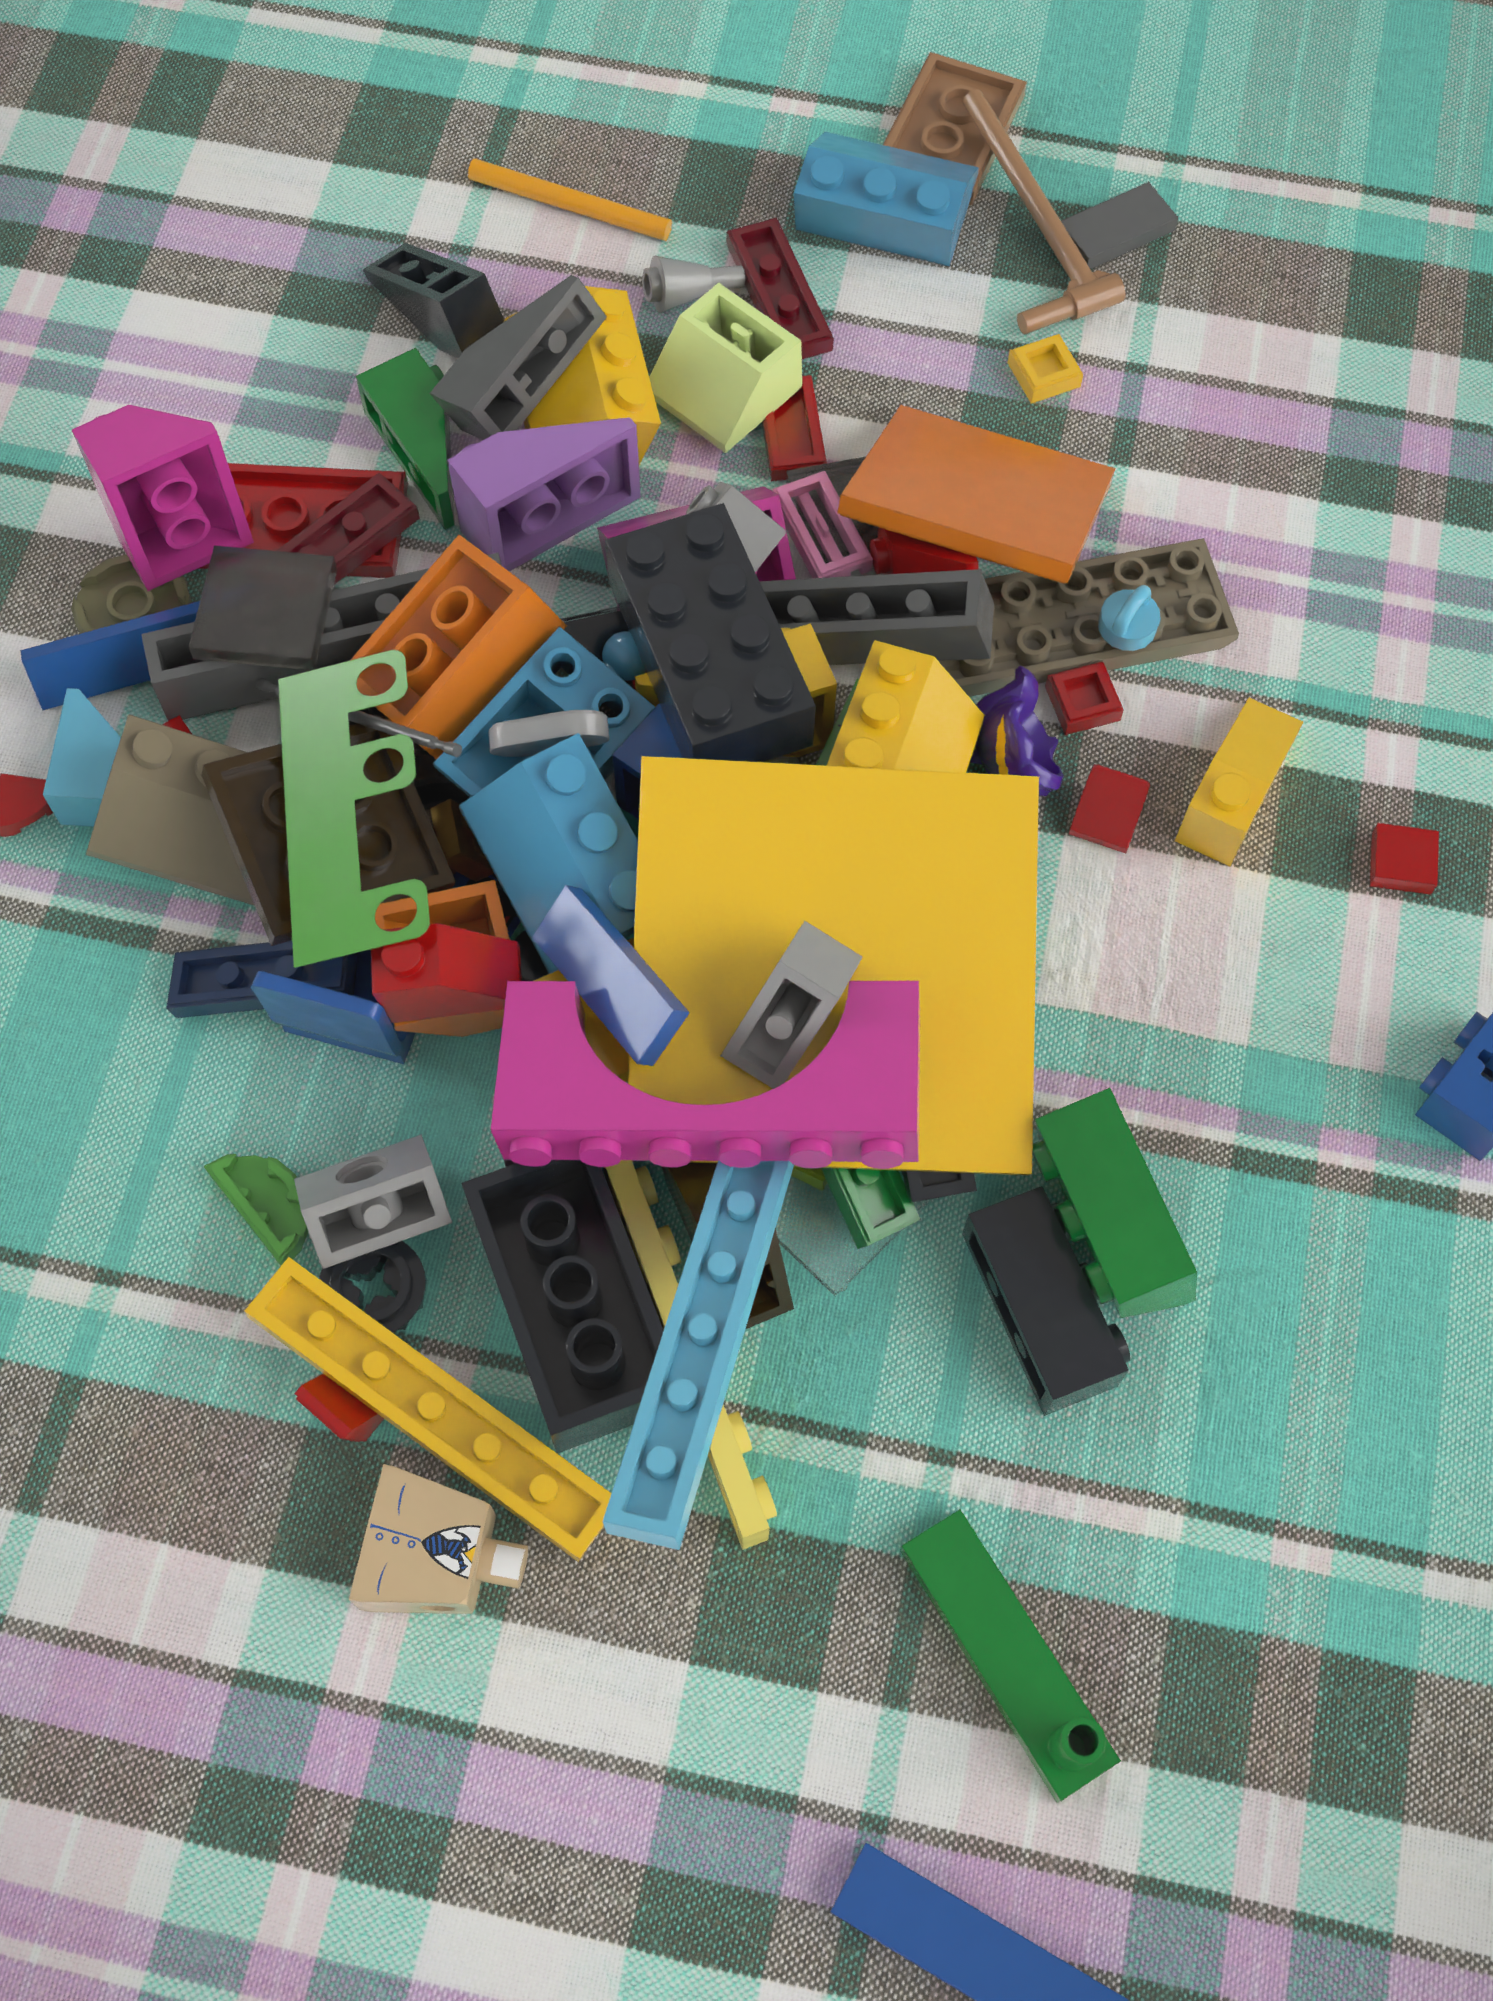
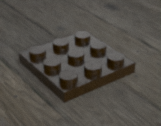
M358 723L349 725L350 746L393 736ZM281 743L204 764L201 775L271 946L292 940ZM391 748L374 752L364 764L363 771L365 777L376 783L393 779L403 767L404 760L401 753ZM413 782L402 789L355 800L361 892L411 879L422 881L427 887V894L453 889L456 882ZM397 894L386 898L381 903L410 898V896Z

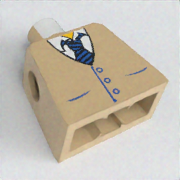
M383 1464L349 1600L359 1610L366 1612L471 1614L476 1606L481 1582L520 1588L527 1563L528 1546L491 1539L496 1514L487 1502L395 1466Z

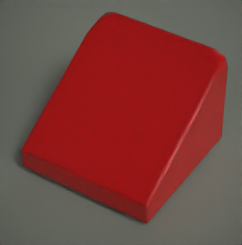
M1099 764L1092 765L1068 834L1126 854L1149 792L1150 782Z
M323 1373L301 1385L294 1393L297 1396L296 1400L343 1440L366 1442L384 1420L383 1417Z

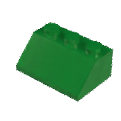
M1111 1088L1036 1118L1035 1123L1040 1141L1033 1143L1032 1154L1045 1182L1057 1178L1067 1201L1058 1204L1057 1208L1072 1242L1074 1243L1084 1238L1095 1262L1084 1267L1100 1304L1102 1305L1113 1300L1120 1318L1184 1306L1196 1301L1197 1270Z

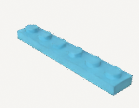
M720 1161L717 1163L602 1521L607 1534L680 1550L794 1164L790 1161H761L758 1165L748 1168L730 1167Z

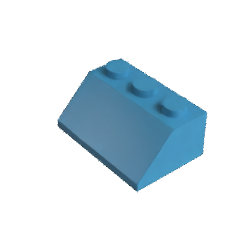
M824 132L809 145L795 187V228L799 231L950 266L978 176L979 167Z
M579 733L521 761L459 805L462 815L549 974L557 971L558 968L533 940L532 936L565 885L583 889L624 938L634 934L638 840Z

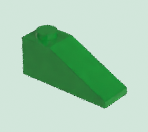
M415 347L356 375V380L365 415L406 472L444 530L455 526L453 488L447 461L451 458L450 422L448 414L430 394L444 374L437 365L429 367Z

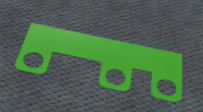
M389 650L278 679L294 968L420 937L427 931L430 925L427 887L422 881L411 879L361 892L355 800L402 789L413 782L416 776L413 741L407 735L398 734L350 746L348 713L394 702L406 694L408 681L404 654L398 650ZM381 663L390 665L395 670V682L383 694L366 696L359 692L357 679L367 667ZM385 748L399 751L403 756L404 763L397 776L381 783L372 782L365 777L363 768L370 755ZM397 894L410 896L417 905L414 920L407 927L399 931L389 932L379 928L375 921V913L381 902Z

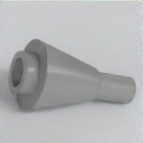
M660 256L652 257L650 268H645L642 275L645 299L647 302H654L655 308L659 313L702 297L717 283L722 284L727 289L743 288L745 285V273L741 265L709 268L708 265Z

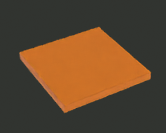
M900 405L842 492L837 513L846 518L1065 584L1069 582L1108 493L1116 468Z

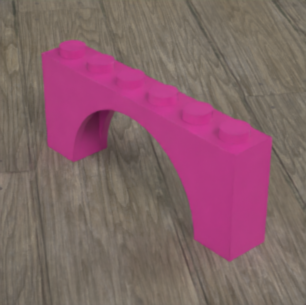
M507 981L490 1130L503 1159H511L513 1162L524 1166H543L550 1163L551 1160H581L583 1163L591 1166L609 1167L617 1165L621 1160H650L652 1163L663 1167H681L687 1165L690 1161H720L730 1167L748 1168L758 1165L761 1161H790L792 1164L803 1168H821L829 1165L831 1162H862L871 1168L889 1169L897 1167L903 1162H919V981H849L848 997L838 1027L828 1044L805 1069L787 1082L758 1096L741 1101L713 1105L683 1104L654 1097L632 1087L610 1071L596 1056L586 1040L585 1011L575 981Z

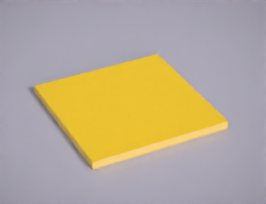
M642 756L633 948L690 1013L654 1066L637 1064L629 1055L628 1084L654 1097L695 1105L731 1103L755 1097L772 1090L773 1088L720 1055L799 928L806 921L863 957L850 981H919L920 996L919 1162H903L901 1165L889 1169L871 1168L862 1162H831L822 1168L1031 1175L1033 1152L1039 777ZM849 982L785 1082L805 1069L830 1041L845 1009ZM690 1161L693 1163H718V1161Z

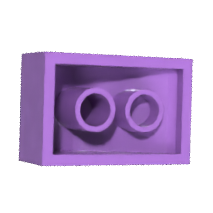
M630 417L497 432L479 443H473L464 447L457 455L447 460L460 531L470 543L486 555L499 553L502 566L508 571L515 569L641 498L637 426Z

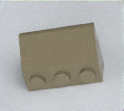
M128 714L86 855L254 905L201 776L204 764L248 752Z

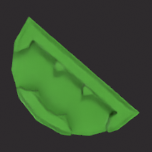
M227 1154L204 1165V1168L280 1266L288 1257L294 1259L301 1252L309 1231L300 1210L294 1181L297 1176L278 1159L269 1156L268 1158L256 1155L237 1157L236 1154Z

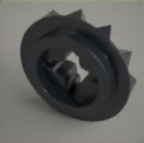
M403 1241L324 1268L319 1276L321 1281L362 1311L364 1309L366 1314L392 1333L397 1330H406L412 1317L419 1309L423 1308L427 1283L426 1274L416 1252ZM383 1268L385 1272L383 1281L396 1297L376 1295L370 1304H366L364 1309L362 1305L364 1295L349 1278L358 1282L361 1279L372 1281L376 1273H380Z

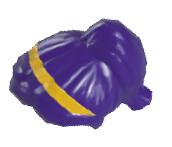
M1019 666L1015 669V679L1001 689L983 696L976 704L985 716L970 763L983 765L988 774L1038 776L1039 796H1047L1051 791L1061 788L1064 777L1061 768L1053 760L1058 739L1048 736L1033 711L1039 696L1036 678L1028 669Z

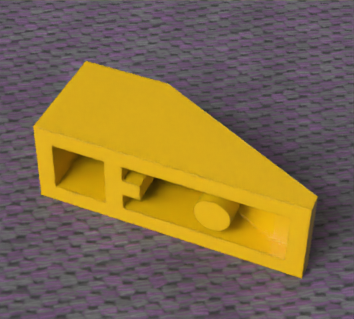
M1248 698L1194 794L1175 842L1231 867L1303 721L1252 698Z

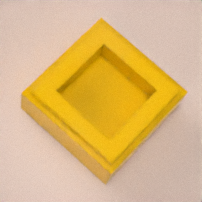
M1060 334L1009 350L1007 363L1031 404L1081 387L1083 373Z

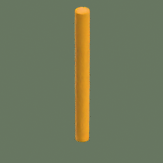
M476 158L472 159L469 165V180L666 241L670 235L672 228L671 219Z

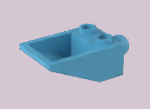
M559 626L453 741V743L462 746L461 755L454 757L443 752L433 763L434 767L469 797H472L515 765L531 757H505L491 754L489 729L492 725L504 721L568 710L599 711V707L604 703L618 715L614 718H608L609 741L600 745L589 746L587 749L604 780L607 779L614 772L612 754L655 708L654 705L625 682L633 681L635 676L646 673L631 633L623 631L611 636L604 645L602 652L603 662H601ZM562 668L569 676L559 677L555 673Z

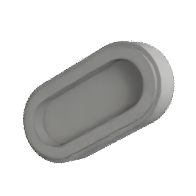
M568 710L499 722L492 725L489 729L490 753L505 757L533 756L577 733L580 734L586 747L600 745L609 741L608 716L604 715L603 712L595 710Z

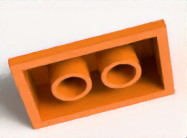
M458 534L351 660L389 650L402 652L406 660L407 692L397 701L375 707L394 723L436 736L444 742H453L560 626L564 630L567 625L527 584ZM381 663L367 667L357 679L359 692L366 696L383 694L394 684L396 679L395 670L390 665ZM420 745L436 760L444 752L437 748L431 749Z

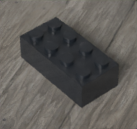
M724 503L605 539L610 587L628 630L635 641L644 668L682 758L765 762L813 746L816 705Z
M551 1160L550 1163L543 1166H524L516 1163L461 1183L556 1453H561L634 1425L664 1330L602 1168L585 1164L581 1160Z

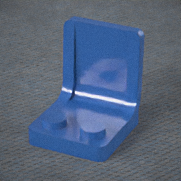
M371 949L358 952L354 996L263 971L257 972L251 986L270 1019L274 1023L280 1024L284 1032L396 1063H405L416 1033L395 1031L394 1023L391 1022L384 1007L378 1003L372 994Z

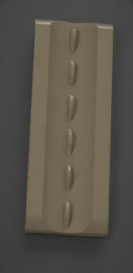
M1202 538L1077 561L1069 582L1065 584L1024 571L985 578L994 602L991 658L942 660L939 662L964 692L971 697L992 693L1001 689L1015 679V669L1019 666L1028 669L1034 675L1038 684L1046 682L1047 675L1102 661L1108 671L1219 650L1237 640L1239 632L1205 539ZM1141 585L1148 586L1151 589V598L1160 609V623L1153 641L1146 647L1135 651H1123L1112 647L1102 638L1098 629V619L1105 600L1111 594L1124 589L1135 590Z

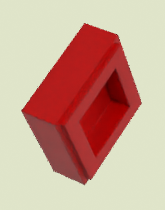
M1103 661L1047 675L1045 688L1064 735L1121 721L1124 709Z
M1377 823L1372 832L1370 886L1431 895L1438 885L1439 831Z

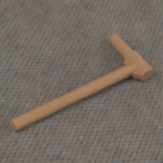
M980 89L970 91L963 99L964 106L1071 280L1062 297L1018 313L1017 324L1020 331L1026 335L1065 319L1077 320L1122 303L1125 300V287L1120 276L1117 273L1109 274L1100 270L1091 271Z

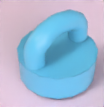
M1141 585L1135 590L1124 589L1111 594L1105 600L1098 619V629L1102 638L1112 647L1123 651H1135L1146 647L1153 641L1160 623V609L1151 598V589L1146 585Z

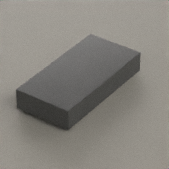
M1147 182L1066 218L1061 222L1090 269H1093L1174 232L1179 217L1150 182Z

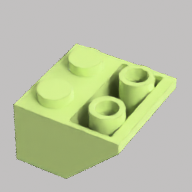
M717 283L679 315L649 376L655 402L724 453H727L764 421L769 413L774 412L802 388L801 340L722 284Z

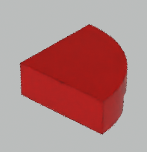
M0 774V837L19 834L22 832L21 828L34 823L45 814L50 816L53 813L43 796L46 779Z

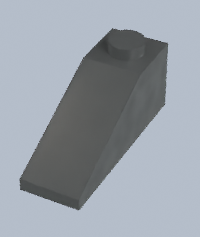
M570 275L466 348L430 394L461 431L481 440H485L497 432L517 430L607 316L581 280L576 276Z

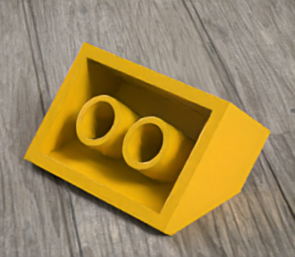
M585 286L607 318L525 419L524 426L525 429L630 417L637 426L638 460L640 465L661 425L628 293L625 290ZM511 315V316H509V317H506V318L504 319V322H505L506 320H508L510 317H512L513 315Z
M874 640L826 766L966 773L985 715L934 656Z

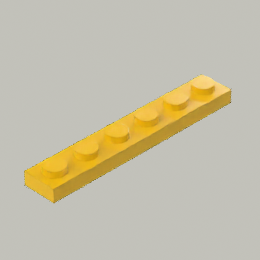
M290 1257L285 1260L244 1310L247 1318L577 1562L581 1560L603 1529L602 1521L611 1496L608 1490Z

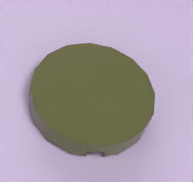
M127 554L107 559L87 572L80 582L82 589L77 595V600L75 597L73 598L71 609L79 634L193 602L183 576L147 591Z

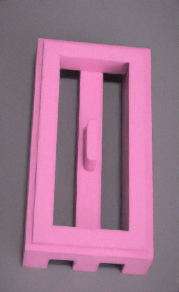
M826 471L772 489L773 492L780 496L786 529L812 578L849 577L851 572L859 570L861 575L872 571L873 558L853 521L837 513L840 497ZM816 490L850 555L842 556L823 516L819 513L809 494L810 491ZM795 497L829 563L825 564L791 498Z

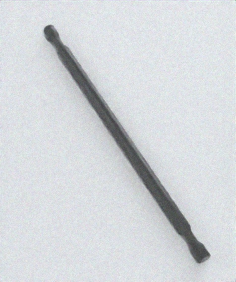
M263 678L256 680L255 687L258 690L273 692L279 696V685L272 684L271 681ZM361 711L348 713L349 721L393 736L398 734L407 735L412 739L413 743L431 749L443 750L446 754L454 757H459L462 753V746L459 744L441 741L436 736Z

